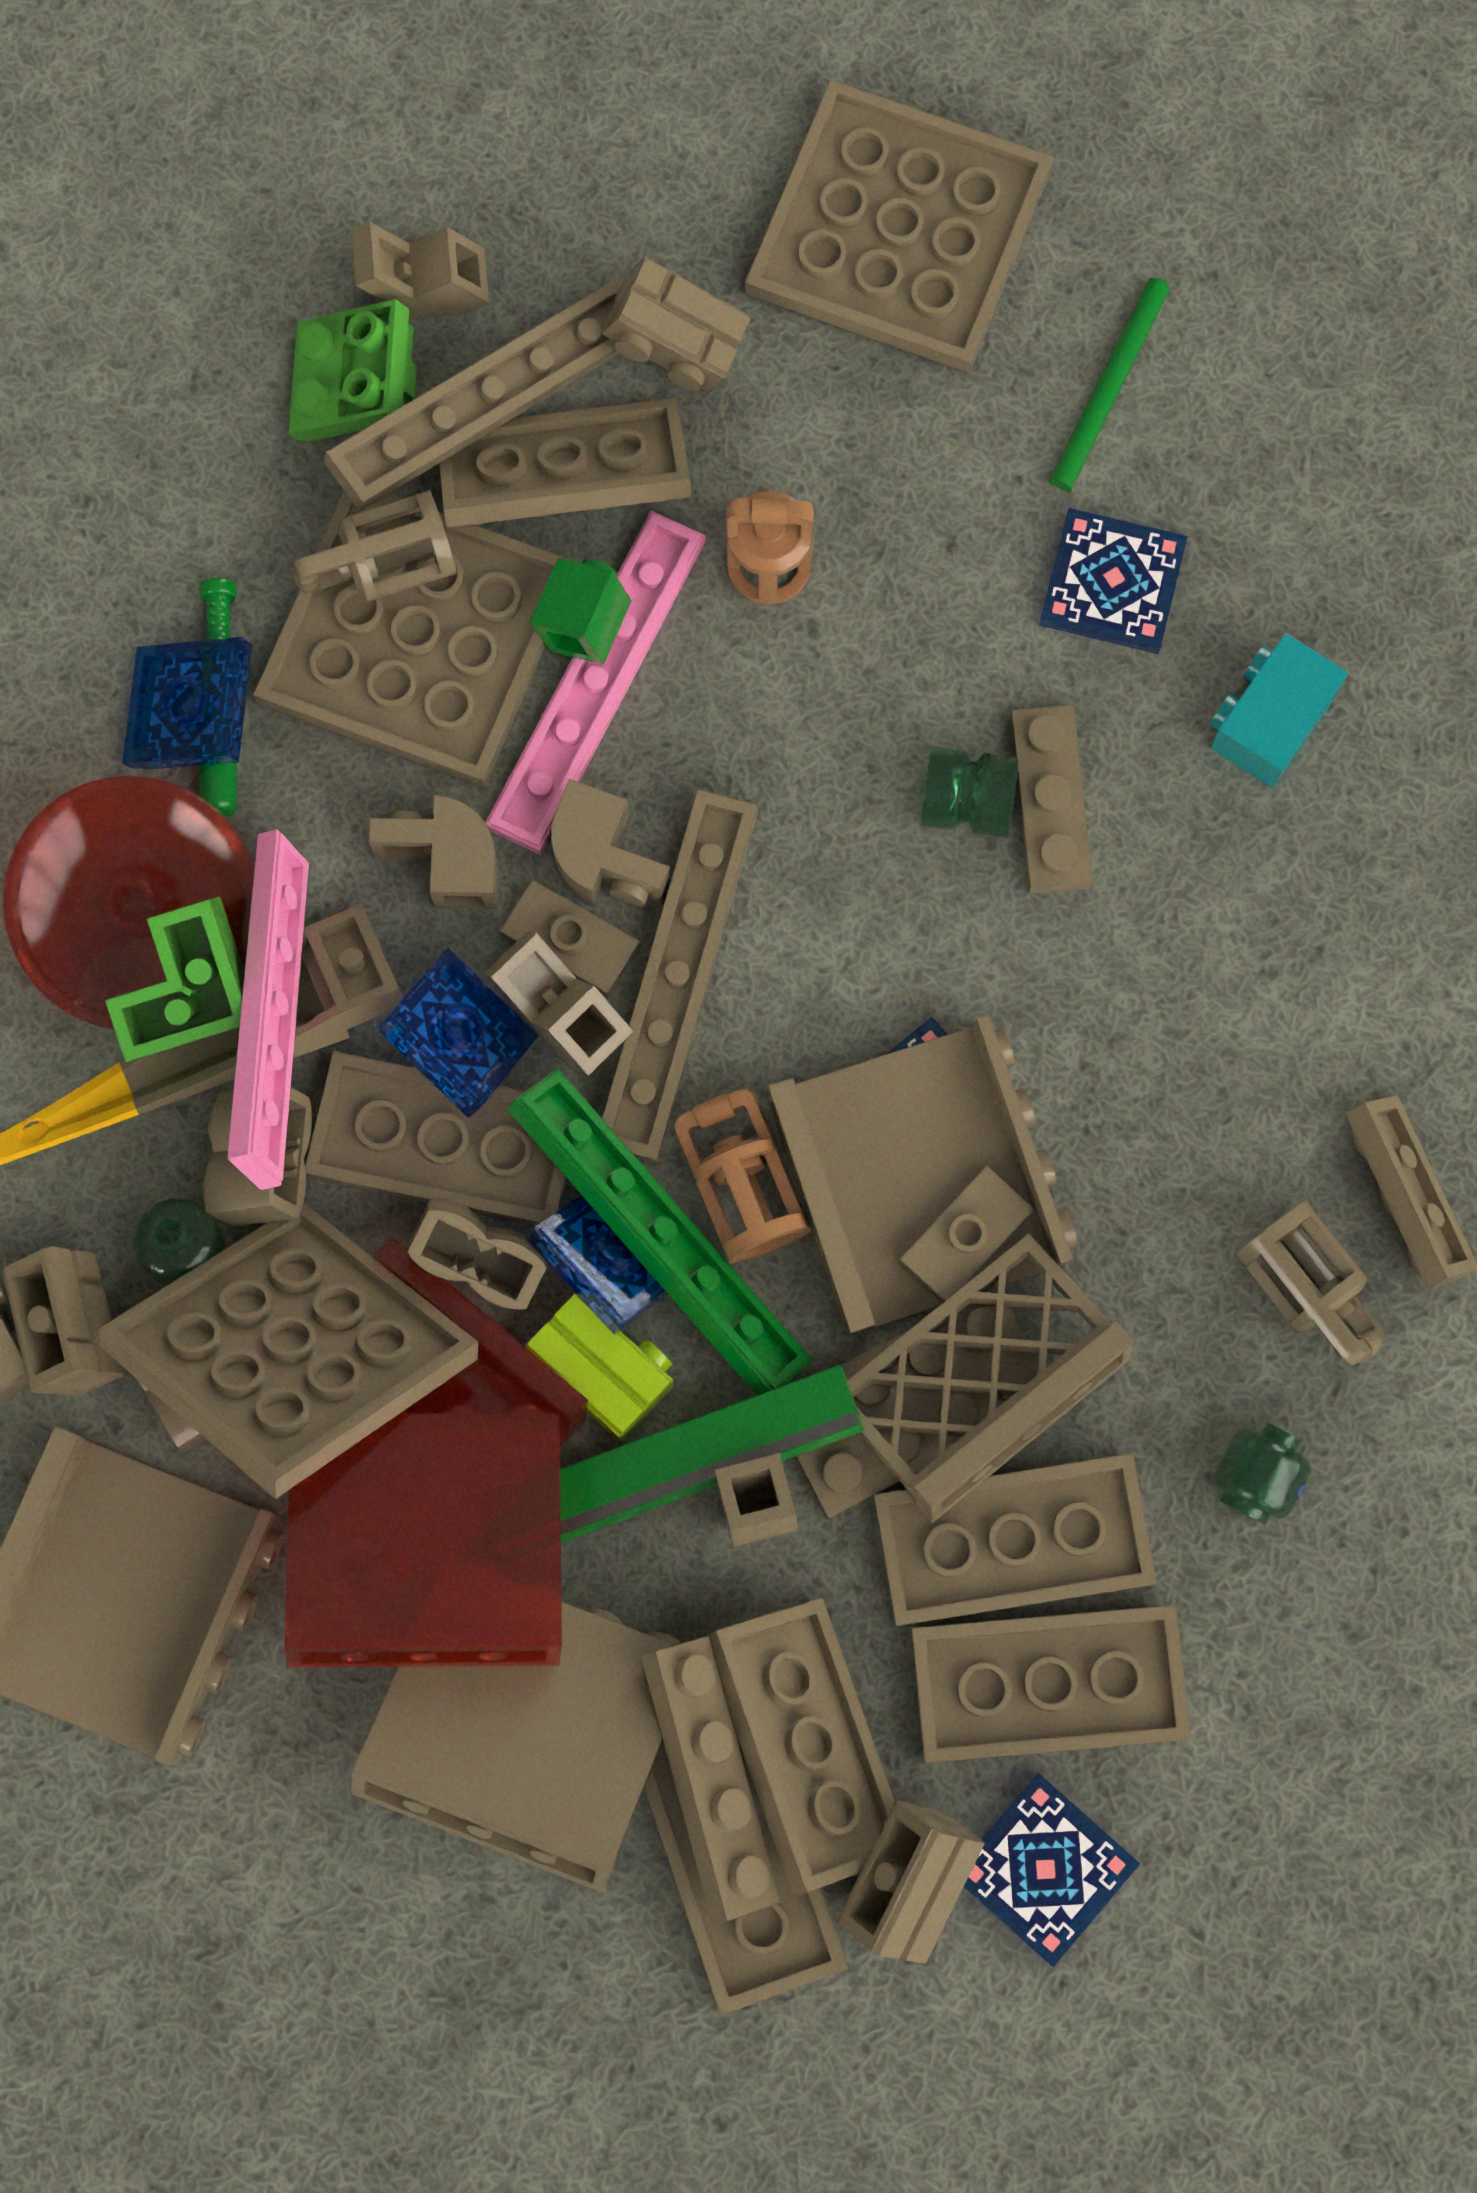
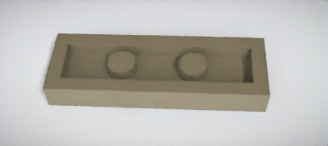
M1074 705L1012 710L1011 725L1029 893L1091 888L1093 877Z
M1398 1095L1364 1102L1346 1112L1345 1114L1353 1129L1354 1144L1359 1153L1367 1159L1380 1187L1381 1202L1387 1212L1394 1217L1407 1245L1409 1262L1413 1269L1421 1275L1427 1289L1457 1280L1476 1271L1477 1262Z

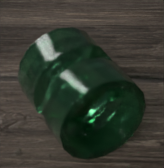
M931 746L920 826L955 831L962 822H968L972 832L975 834L1007 838L1014 804L1019 758L983 753L977 762L970 761L966 750Z

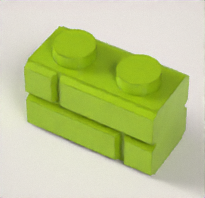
M577 1292L526 1344L524 1350L527 1357L614 1438L622 1443L674 1387L673 1379L666 1373L673 1364L649 1340L644 1338L636 1346L624 1335L619 1328L626 1322L625 1319L621 1316L613 1322L605 1313L612 1308L610 1304L606 1305L600 1300L595 1303L600 1308L597 1310L592 1302L599 1298V1295L589 1302Z

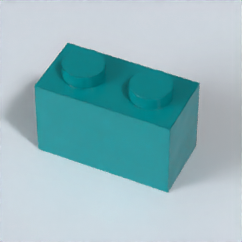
M1287 633L1283 635L1273 651L1263 645L1244 673L1243 677L1251 682L1240 699L1229 694L1212 719L1210 726L1218 730L1210 749L1266 785L1274 788L1339 693L1349 672Z

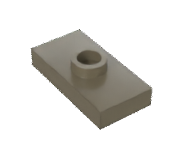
M533 879L500 930L501 937L514 944L528 930L536 932L577 979L594 985L607 998L640 947L638 939Z
M986 1165L898 1262L937 1298L945 1302L970 1280L1034 1208Z

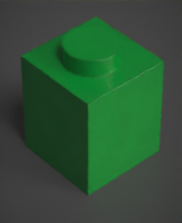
M558 558L531 617L530 624L550 652L604 665L632 600L618 580L617 573L609 565L589 558L584 559L582 563Z

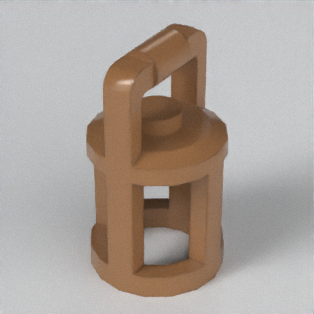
M776 491L758 492L747 498L729 500L726 508V564L729 579L737 592L750 601L766 605L782 603L799 594L808 582L812 567L814 510L810 502L796 500L788 494ZM740 565L751 573L759 574L758 588L746 581L740 571ZM798 567L797 574L791 582L777 589V576L786 574Z
M745 1089L736 1090L730 1094L726 1092L694 1106L693 1110L677 1118L675 1121L677 1138L729 1264L750 1261L793 1244L811 1232L809 1221L755 1093ZM746 1108L759 1138L744 1140L742 1135H736L715 1144L713 1146L714 1153L702 1161L692 1137L693 1131L699 1128L704 1130L736 1116V1112ZM766 1163H768L788 1212V1215L776 1219L772 1215L756 1176V1173L761 1171ZM715 1184L718 1186L729 1185L747 1231L734 1236L714 1187Z

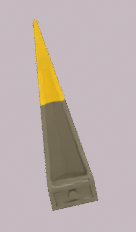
M362 903L304 927L293 1058L350 1038L347 1029L406 1004ZM240 1027L126 1063L124 1059L66 1096L0 1133V1165L235 1080ZM30 1122H39L37 1124H34L30 1127L23 1129L24 1126H26Z

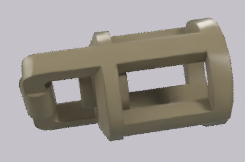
M431 491L341 518L338 533L342 545L302 557L294 561L293 567L294 580L304 593L315 592L354 579L358 593L367 602L457 574L445 530ZM415 512H419L422 519L366 537L364 531L357 533L358 530ZM432 554L434 556L435 564L373 583L374 580L380 579L378 571Z
M1308 1200L1287 1212L1236 1253L1237 1259L1260 1284L1289 1321V1325L1295 1332L1309 1331L1318 1326L1342 1358L1351 1365H1355L1357 1362L1364 1363L1381 1350L1383 1343L1386 1341V1335L1356 1297L1364 1289L1368 1276L1362 1268H1359L1320 1219ZM1302 1226H1303V1228L1307 1231V1233L1311 1236V1238L1315 1241V1243L1319 1246V1248L1323 1251V1253L1326 1255V1257L1330 1260V1262L1334 1265V1267L1338 1270V1272H1339L1340 1274H1338V1273L1335 1271V1269L1331 1266V1264H1330V1263L1327 1261V1259L1323 1256V1254L1320 1252V1250L1316 1247V1245L1312 1242V1240L1308 1237V1235H1307V1234L1304 1232V1230L1301 1228ZM1284 1241V1243L1288 1246L1291 1252L1295 1255V1257L1307 1270L1310 1276L1318 1284L1320 1289H1317V1287L1313 1284V1282L1309 1279L1306 1273L1302 1270V1268L1298 1265V1263L1294 1260V1258L1291 1256V1254L1287 1251V1249L1283 1246L1281 1242ZM1344 1318L1358 1334L1356 1337L1342 1321Z

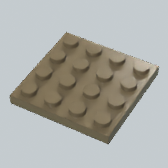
M830 79L745 281V294L970 374L1051 172L1054 157Z
M345 491L342 493L316 553L342 545L338 533L340 519L360 513ZM388 494L360 512L402 500L403 498ZM415 512L358 530L357 533L364 531L366 537L422 519L420 513ZM439 512L457 574L368 602L358 593L354 579L310 593H304L300 589L253 696L259 705L485 788L546 646L530 624L531 617L557 559H570L477 525L447 528L445 515ZM432 554L378 571L380 579L374 580L373 583L435 564L434 556Z
M304 1202L297 1219L266 1223L99 1328L100 1347L275 1499L478 1360L477 1340Z

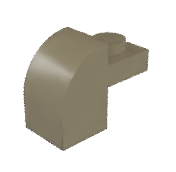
M371 222L351 230L353 246L352 269L355 276L356 287L374 295L375 304L396 299L410 309L409 319L461 315L489 303L485 248L456 231L445 227L408 243Z
M569 779L555 812L551 828V840L556 867L564 884L575 896L592 906H595L603 884L611 887L609 893L614 898L626 904L644 907L646 901L649 900L662 905L670 885L669 866L618 848L630 818L628 800Z
M434 795L433 819H424L422 814L406 810L391 811L386 814V818H370L369 845L375 859L431 860L430 895L435 908L497 909L499 865L493 839L484 820L471 807L451 797Z
M528 930L483 973L518 1012L516 1017L564 1063L588 1076L634 1032L597 988L592 984L577 979L536 932Z
M779 1453L715 1469L717 1488L733 1548L798 1531L796 1513Z

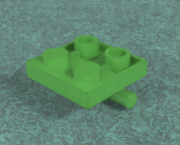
M393 299L297 322L289 435L297 440L316 441L362 431L416 399L418 367L412 362L414 327L409 324V308L398 300Z

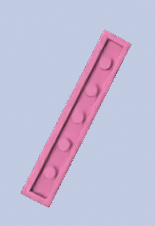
M652 510L650 511L617 573L618 580L632 601L606 661L603 665L572 658L485 822L490 832L539 855L542 854L551 837L553 818L568 780L572 779L579 782L703 548L706 542V535Z
M278 829L260 833L257 837L227 1159L260 1190L281 1186L283 1181L309 863Z

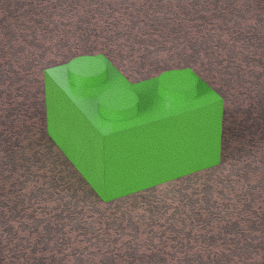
M220 896L147 919L167 980L105 1000L125 1063L240 1027L245 971Z

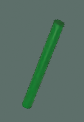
M1154 277L1148 279L1048 481L1049 484L1067 492L1071 491L1170 291V287L1165 281Z

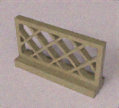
M1027 1234L848 1379L853 1397L870 1384L897 1387L894 1419L865 1417L857 1407L865 1430L859 1434L913 1495L915 1504L933 1523L1129 1362L1132 1357L1134 1340L1117 1321L1111 1324L1030 1234ZM1028 1257L1045 1275L1044 1297L1005 1294L1007 1273ZM999 1280L998 1293L985 1292ZM1052 1284L1065 1298L1051 1297ZM968 1304L997 1306L994 1337L956 1334L957 1313ZM1004 1306L1043 1309L1041 1341L1002 1338ZM1050 1310L1078 1312L1093 1330L1076 1344L1048 1342ZM949 1321L948 1334L934 1333ZM919 1344L947 1346L944 1378L906 1375L908 1353ZM954 1347L993 1350L991 1382L952 1379ZM1001 1350L1040 1353L1038 1375L1026 1385L998 1382ZM1047 1354L1061 1355L1046 1368ZM899 1361L898 1374L885 1373ZM905 1387L943 1390L940 1423L902 1420ZM951 1391L990 1394L988 1416L976 1426L948 1424ZM997 1395L1011 1396L996 1409ZM878 1430L893 1431L891 1445ZM901 1432L939 1435L938 1457L917 1474L899 1456ZM947 1436L961 1437L946 1450Z

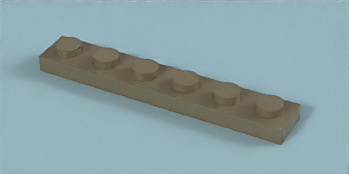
M620 277L616 278L327 451L323 461L359 512L620 354L615 349L616 342L604 336L601 331L611 308L616 302L615 299L623 280Z
M697 789L629 1026L634 1032L624 1041L602 1117L604 1122L638 1160L655 1165L659 1161L758 814V805Z

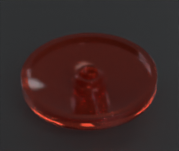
M119 776L91 781L75 787L48 804L32 820L16 844L9 861L3 890V911L9 941L23 971L46 998L76 1018L104 1028L114 1029L105 1000L167 980L147 921L148 918L220 896L243 968L245 967L255 863L245 841L232 822L211 802L194 791L173 782L145 776Z

